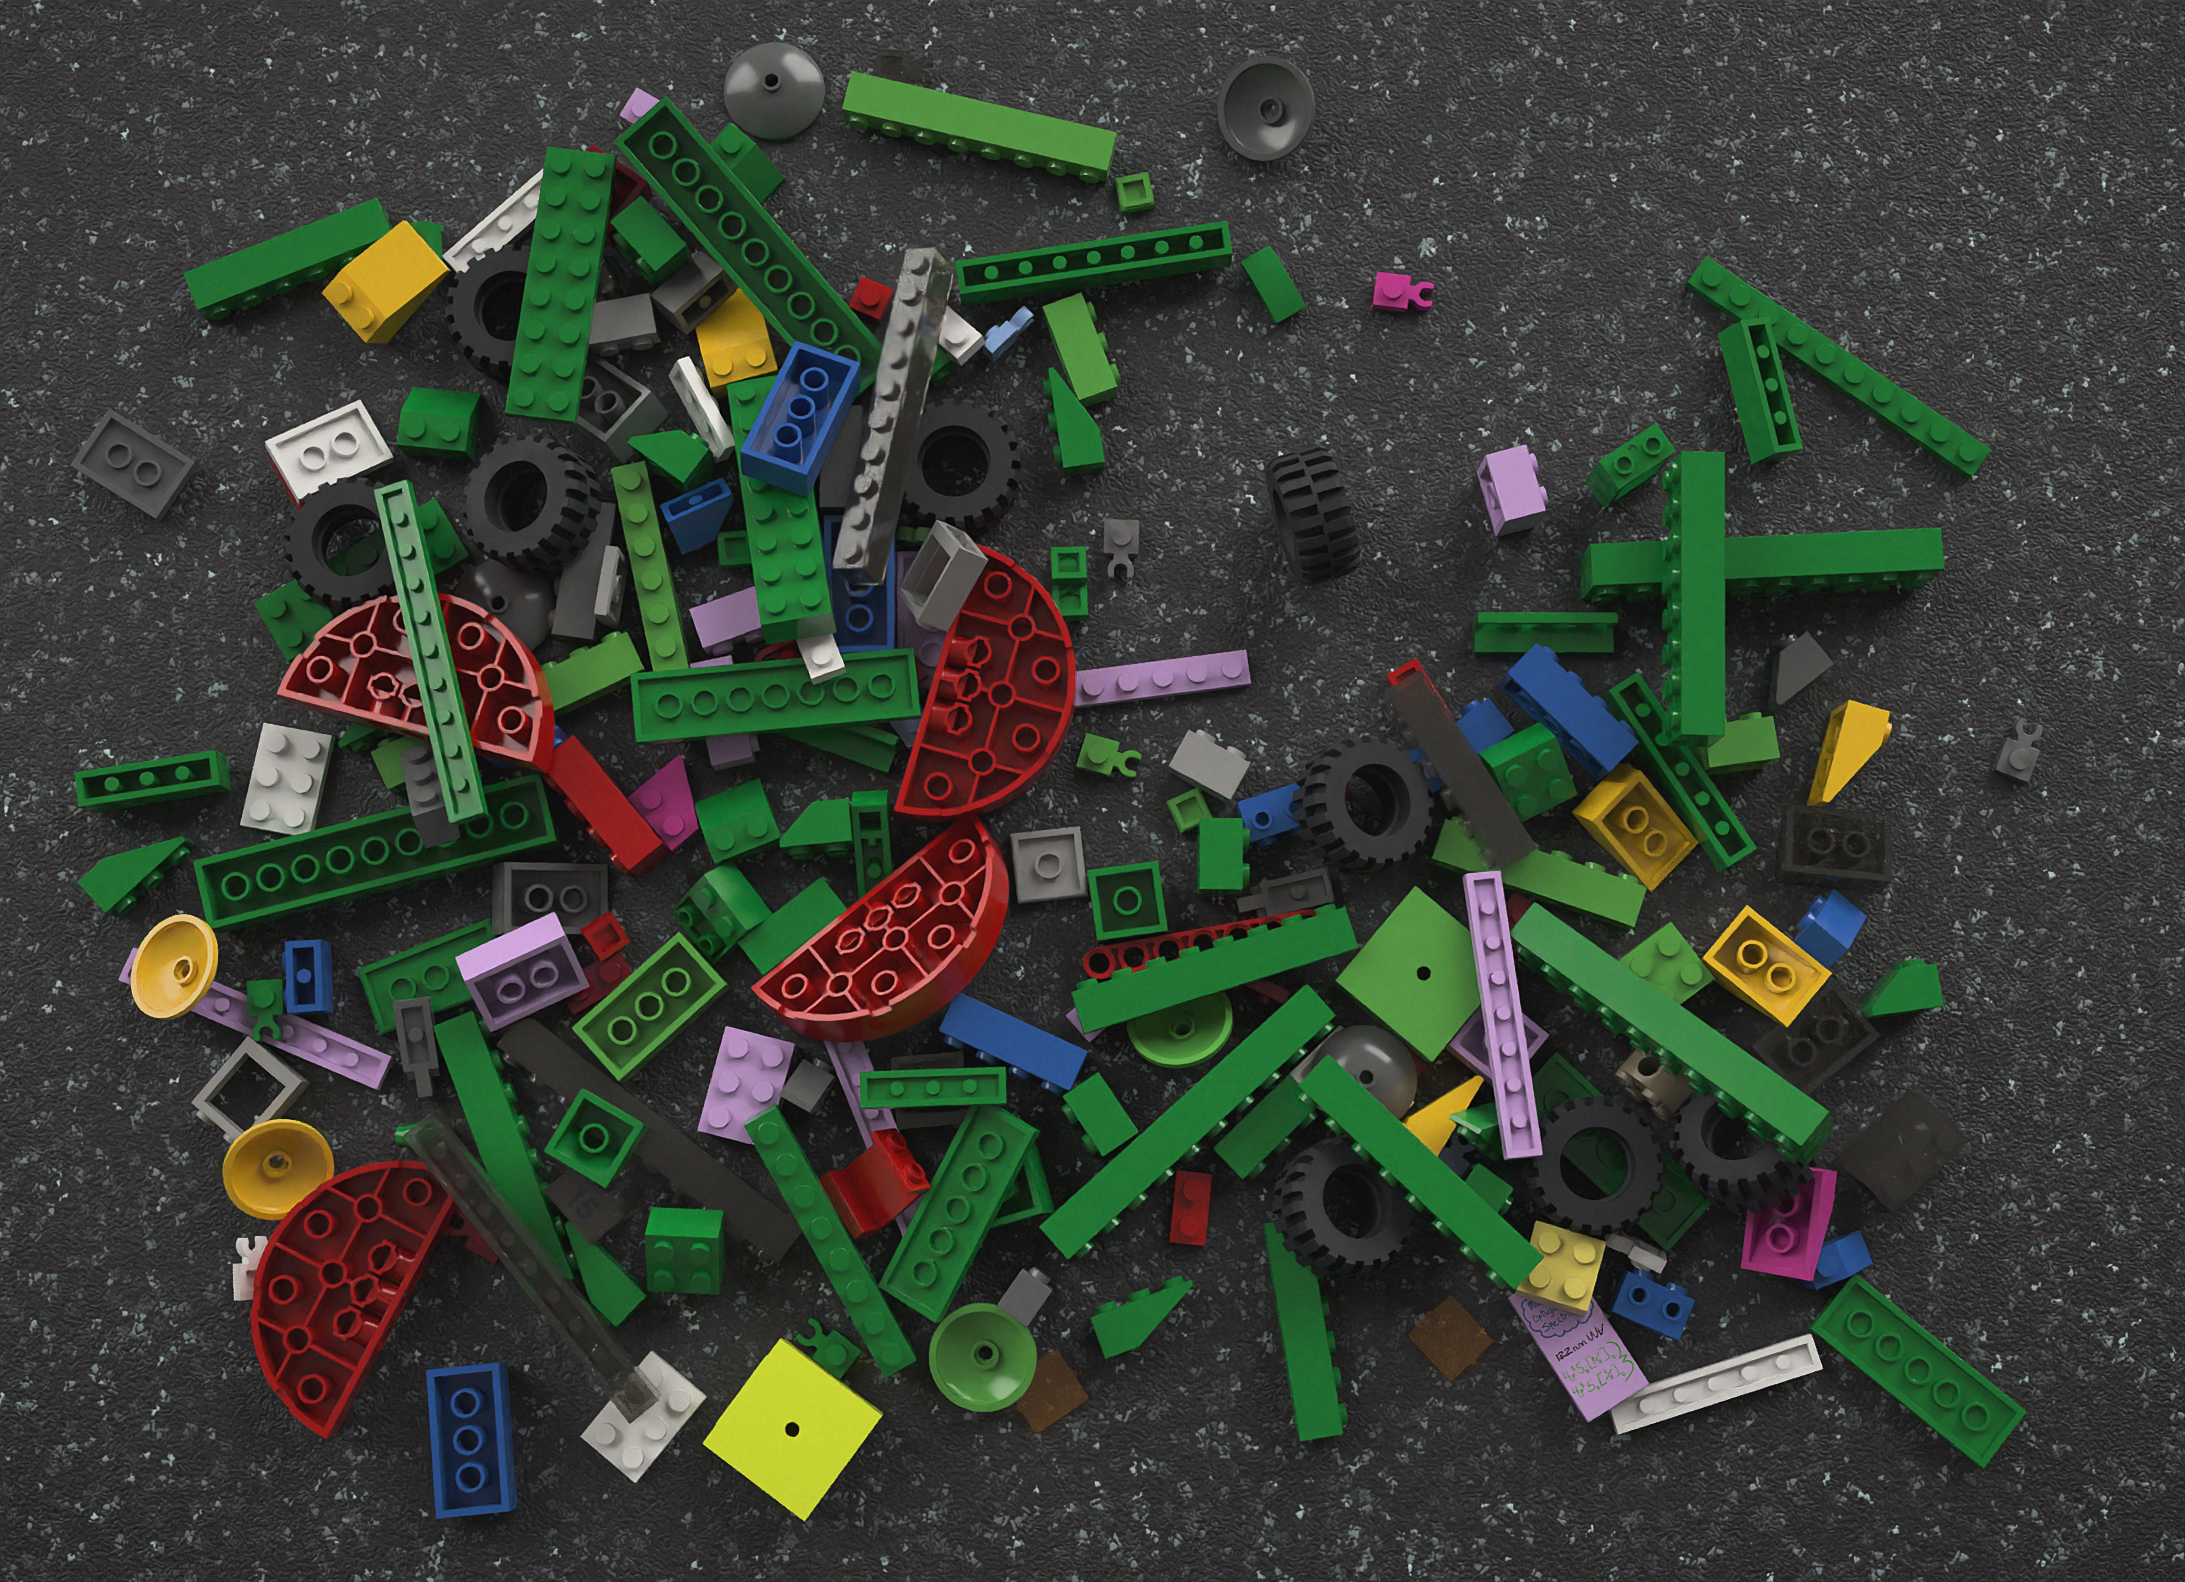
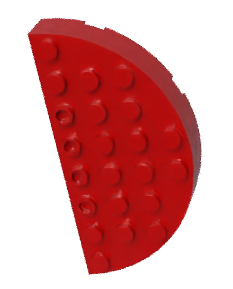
M979 544L976 545L986 556L988 562L946 634L894 808V812L901 818L927 822L956 821L961 817L972 814L978 816L1008 803L1030 787L1049 767L1058 754L1072 722L1077 696V667L1071 638L1057 605L1038 580L1017 565L1015 561L991 548Z
M438 593L474 753L547 773L555 738V716L549 685L536 658L520 638L483 608L467 600ZM384 595L373 601L363 602V605L353 607L330 621L313 636L316 640L306 649L303 655L299 653L296 656L277 691V695L300 708L431 742L398 595L393 597Z
M976 814L961 817L754 984L751 989L786 1026L802 1035L829 1042L850 1043L882 1038L900 1032L931 1016L950 1002L974 978L986 962L1002 930L1009 899V881L1005 861L997 843Z
M386 1161L356 1167L338 1174L316 1187L317 1189L308 1194L287 1213L275 1229L263 1251L254 1277L252 1309H250L252 1338L261 1369L274 1393L277 1392L292 1415L313 1432L325 1439L337 1435L474 1176L455 1168L422 1161Z

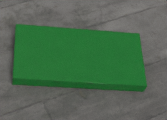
M491 918L357 969L381 1036L397 1031L393 1010L394 1001L431 996L434 1016L474 1001L455 957L499 937L492 936Z

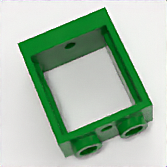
M1655 423L1599 460L1585 480V483L1605 510L1660 473L1676 450L1657 423Z

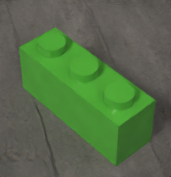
M1078 293L1043 306V318L1071 391L1081 405L1085 408L1117 396V384L1121 383V378L1115 363L1109 365L1105 353L1109 352V347L1103 332L1097 334L1093 322L1097 321V316L1091 301L1085 303L1082 293Z

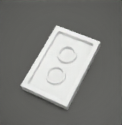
M361 400L265 441L266 449L298 504L304 503L301 499L307 493H310L312 496L320 492L318 486L325 482H328L331 486H336L337 478L348 477L353 481L358 477L393 463L394 458Z
M263 723L240 825L291 836L313 831L316 825L335 737Z
M650 1351L580 1437L636 1483L707 1396L654 1351Z

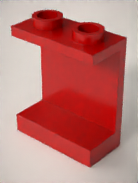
M896 1128L874 1131L870 1134L874 1144L845 1169L828 1171L819 1179L854 1240L878 1234L931 1188L925 1178L923 1168L916 1163L907 1148L905 1138L898 1133Z

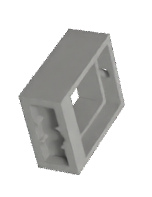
M936 520L898 587L897 592L905 602L904 607L915 615V622L928 630H933L936 627L948 632L988 559L965 531Z
M248 1036L191 1102L199 1109L196 1114L201 1120L211 1127L217 1124L226 1132L223 1138L231 1145L245 1131L210 1102L249 1056L285 1086L252 1127L266 1121L281 1119L310 1085L306 1078L263 1042H255L251 1036Z

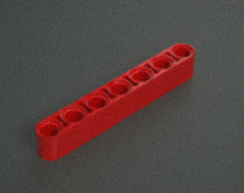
M1305 909L1096 947L1085 955L1083 969L1089 979L1097 978L1098 982L1108 981L1112 979L1110 973L1130 967L1124 961V954L1131 949L1139 950L1144 956V962L1140 966L1131 967L1132 973L1146 969L1145 962L1159 958V947L1165 943L1174 944L1180 952L1193 947L1194 940L1199 937H1207L1211 941L1227 937L1235 930L1244 932L1248 937L1247 930L1269 924L1282 927L1280 921L1282 919L1301 914L1302 919L1316 916L1314 910ZM1101 955L1108 960L1109 968L1106 972L1096 974L1090 969L1089 962L1094 956Z

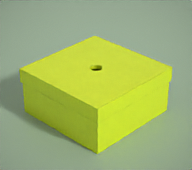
M780 1338L716 1422V1426L702 1444L805 1522L883 1416V1412L787 1339Z

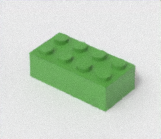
M678 932L575 1024L572 1029L618 1081L626 1083L731 987L682 933Z

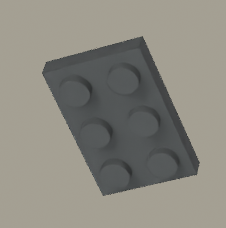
M109 408L70 466L160 522L199 465Z

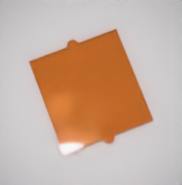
M1451 1294L1432 1312L1426 1311L1425 1318L1407 1334L1450 1382L1469 1364L1475 1365V1359L1494 1342Z
M1058 1349L1037 1361L1035 1375L1030 1386L1016 1401L1018 1404L1017 1411L1023 1412L1036 1434L1089 1400L1075 1377L1077 1372L1069 1368Z

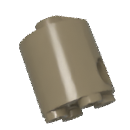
M1634 1050L1620 1066L1615 1077L1626 1086L1624 1090L1629 1096L1639 1103L1645 1099L1653 1105L1650 1109L1659 1118L1667 1122L1678 1112L1687 1101V1098L1693 1093L1687 1086L1689 1081L1680 1074H1677L1676 1077L1668 1074L1658 1065L1660 1060L1651 1053L1644 1056L1637 1050Z

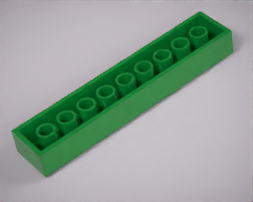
M666 95L614 141L617 147L791 348L794 342L798 341L861 363V387L853 404L899 365Z
M1941 528L1725 538V593H1730L1731 598L1751 596V592L1764 591L1765 596H1780L1786 594V590H1799L1801 595L1819 593L1820 589L1833 588L1834 593H1848L1855 591V587H1868V591L1876 592L1888 590L1889 585H1902L1904 590H1915L1923 588L1925 583L1934 580V577L1945 569ZM1663 541L1590 544L1579 558L1582 600L1592 599V604H1608L1613 602V598H1626L1628 603H1639L1647 601V597L1661 596V601H1668V596H1663L1662 594L1663 576L1668 575V561H1663L1662 559Z
M539 772L482 787L489 815L458 825L460 838L429 848H425L413 820L411 808L406 806L195 860L193 863L206 922L213 932L222 934L563 846L549 784Z
M1536 902L1510 931L1511 942L1514 946L1512 951L1519 957L1517 962L1531 974L1538 971L1546 977L1545 983L1555 992L1562 994L1565 991L1575 998L1572 1002L1584 1013L1590 1015L1593 1011L1602 1018V1025L1615 1035L1622 1032L1631 1039L1629 1043L1635 1050L1644 1056L1651 1053L1660 1060L1658 1065L1671 1076L1676 1077L1677 1074H1680L1689 1081L1687 1086L1694 1093L1702 1098L1708 1095L1717 1101V1108L1727 1117L1733 1120L1736 1117L1742 1119L1748 1124L1746 1129L1761 1141H1765L1768 1138L1778 1146L1777 1152L1789 1162L1795 1163L1798 1160L1807 1166L1834 1133L1830 1112Z
M1308 984L1303 986L1040 1225L1039 1228L1067 1259L1074 1255L1079 1260L1095 1246L1090 1239L1100 1230L1106 1236L1121 1222L1117 1215L1124 1208L1128 1207L1133 1211L1148 1197L1144 1192L1147 1187L1153 1182L1159 1187L1175 1173L1171 1166L1179 1158L1185 1163L1202 1148L1197 1142L1207 1134L1212 1139L1228 1124L1224 1119L1226 1115L1232 1110L1238 1115L1255 1100L1251 1093L1258 1086L1264 1091L1281 1076L1277 1069L1282 1064L1286 1063L1291 1067L1308 1051L1303 1046L1310 1039L1317 1043L1333 1029L1334 1026L1330 1021L1336 1016L1334 1012Z

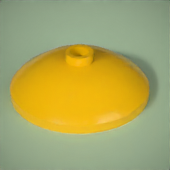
M180 914L163 920L149 932L136 953L131 971L132 995L140 1010L151 1017L170 1020L186 1014L204 998L213 983L218 967V944L211 927L200 918Z
M289 1119L270 1120L251 1127L234 1141L224 1159L223 1182L231 1201L246 1214L264 1220H282L298 1202H301L308 1194L317 1189L316 1187L333 1178V1155L326 1139L308 1124ZM273 1156L282 1157L278 1162L269 1161Z

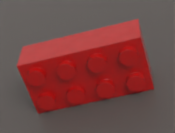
M574 735L552 752L548 771L541 775L560 796L564 793L568 796L563 802L582 822L588 820L590 825L586 830L594 840L604 849L608 846L612 849L613 852L608 856L621 872L623 871L626 876L633 873L636 877L641 878L672 852Z

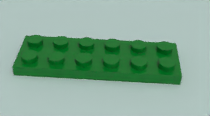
M436 498L418 507L426 536L425 541L434 580L472 558ZM383 528L328 559L327 564L329 568L339 576H356L371 569L379 561L385 548L386 541ZM296 579L254 602L281 652L290 664H292L299 653L303 655L306 649L316 640L313 636L340 615L332 612L327 607L324 608L297 585Z
M1557 1051L1531 1077L1538 1123L1541 1116L1565 1101L1580 1097L1604 1096ZM1587 1131L1576 1135L1565 1145L1561 1155L1606 1197L1612 1195L1621 1186L1625 1176L1626 1163L1622 1149L1613 1138L1601 1132ZM1662 1152L1661 1160L1662 1163H1666V1174L1661 1175L1660 1183L1664 1184L1661 1194L1655 1196L1653 1200L1655 1205L1649 1213H1644L1640 1217V1221L1636 1225L1664 1252H1668L1711 1203L1708 1199H1703L1696 1192L1683 1169L1665 1152Z
M997 1105L970 1106L930 1184L931 1188L925 1193L878 1287L935 1323L942 1322L1040 1131Z
M1856 1273L1845 1279L1808 1327L1816 1336L1979 1468H1985L2027 1412Z

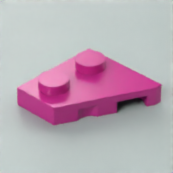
M680 755L627 797L673 852L701 830L685 769V761Z

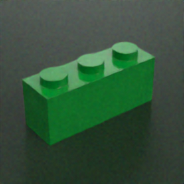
M820 877L737 943L761 974L765 976L839 917L847 908L825 880Z
M1290 1074L1272 1089L1211 1149L1240 1180H1243L1247 1175L1253 1180L1267 1166L1263 1161L1265 1157L1272 1151L1277 1155L1281 1153L1293 1141L1288 1135L1297 1126L1304 1130L1318 1116L1297 1098L1301 1093L1296 1088L1299 1083Z

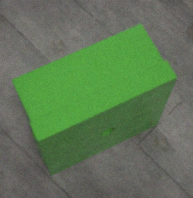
M1417 886L1413 887L1333 984L1383 1028L1410 1047L1425 1063L1434 1061L1481 1004L1471 932Z

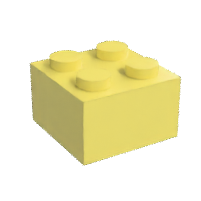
M1536 1220L1529 1243L1544 1256V1259L1516 1288L1514 1295L1585 1316L1590 1305L1606 1241Z

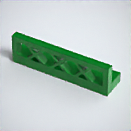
M1478 612L1473 619V655H1525L1536 643L1541 648L1544 646L1548 647L1556 655H1612L1614 653L1613 628L1618 624V613Z
M867 724L775 733L887 775L890 773L901 744L899 736Z
M1006 1067L860 1072L861 1110L1007 1105Z

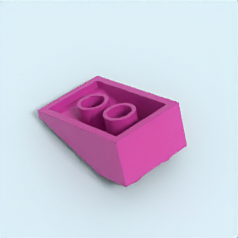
M1810 1167L1813 1174L1806 1185L1801 1183L1798 1186L1800 1192L1793 1198L1785 1197L1781 1200L1782 1205L1772 1208L1771 1205L1763 1207V1212L1751 1213L1748 1209L1741 1268L1813 1281L1833 1208L1837 1171Z

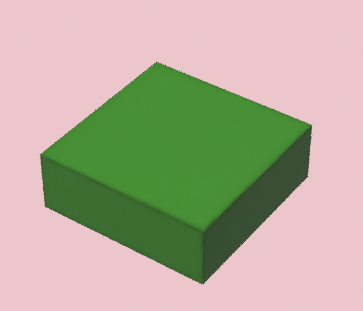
M1148 172L1115 178L1121 214L1155 208Z
M1199 787L1166 802L1180 834L1198 827L1200 818H1213Z

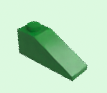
M888 790L853 792L851 811L859 900L893 873Z
M569 1220L565 1228L589 1300L597 1308L593 1313L605 1326L609 1327L613 1324L615 1327H621L651 1294L576 1220Z

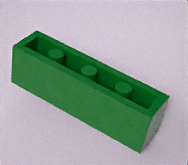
M1769 317L1741 320L1718 333L1751 465L1780 461L1802 450L1803 446Z
M216 750L74 772L78 807L91 813L231 791L227 756Z

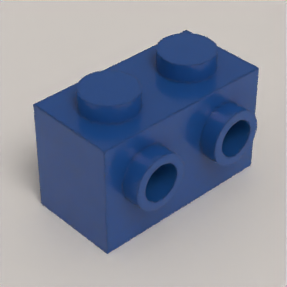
M1297 783L1237 802L1236 810L1239 818H1243V828H1249L1250 830L1249 847L1257 844L1259 849L1275 845L1279 843L1277 837L1291 833L1292 838L1300 837L1298 832L1302 831L1300 822L1295 823L1293 814L1294 811L1298 810L1297 804L1293 803L1294 791L1300 789Z
M1835 889L1825 898L1819 895L1806 909L1808 913L1796 926L1800 931L1793 941L1826 969L1849 949L1867 917Z
M321 939L285 942V952L282 954V967L286 973L283 1002L285 1008H287V1013L296 1016L333 1014L331 943Z
M1634 1267L1632 1272L1622 1270L1606 1310L1670 1339L1679 1340L1695 1302L1694 1299L1686 1296L1688 1290L1668 1281L1665 1287L1653 1282L1655 1275Z

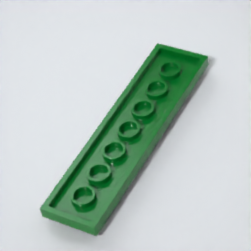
M547 146L505 408L507 417L577 425L618 159L616 155Z
M914 647L840 654L847 673L815 685L812 683L803 658L632 673L630 677L636 744L639 746L921 719Z

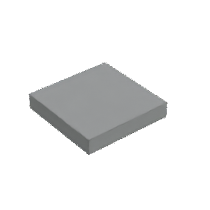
M608 545L605 546L594 615L605 628L617 629L619 627L629 563L618 547Z
M1080 826L1010 834L1018 905L1088 897Z

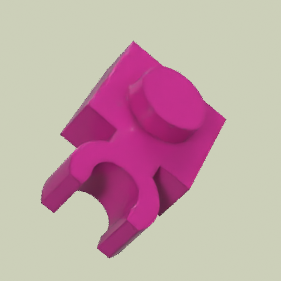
M1377 272L1372 309L1406 313L1409 303L1413 304L1418 310L1428 311L1431 309L1432 302L1422 300L1419 294L1422 292L1432 293L1434 284L1421 282L1416 286H1411V276Z

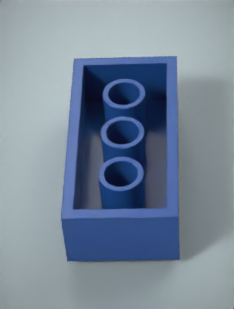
M795 341L740 451L742 475L808 497L861 387V363Z
M824 515V551L837 633H832L839 653L847 654L897 649V551L894 515Z
M1536 643L1506 673L1498 686L1536 723L1541 722L1557 737L1559 745L1599 782L1639 743L1634 737L1636 733L1625 721L1620 720L1618 722L1609 713L1610 707L1603 699L1597 695L1592 697L1583 688L1585 684L1577 674L1572 671L1567 673L1558 664L1559 658L1551 649L1546 646L1541 648Z
M958 993L953 998L938 1030L944 1036V1044L961 1052H964L966 1047L977 1051V1059L996 1067L998 1061L1010 1066L1009 1074L1026 1082L1029 1081L1030 1077H1034L1042 1081V1089L1061 1097L1063 1091L1068 1093L1072 1090L1088 1056V1051L962 993Z
M507 1361L426 1370L436 1519L508 1512L517 1508Z

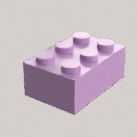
M555 912L455 957L463 979L490 1032L590 987Z
M726 1026L697 1130L754 1145L744 1128V1120L774 1103H777L779 1109L782 1110L785 1098L779 1096V1094L791 1077L799 1046L787 1041Z

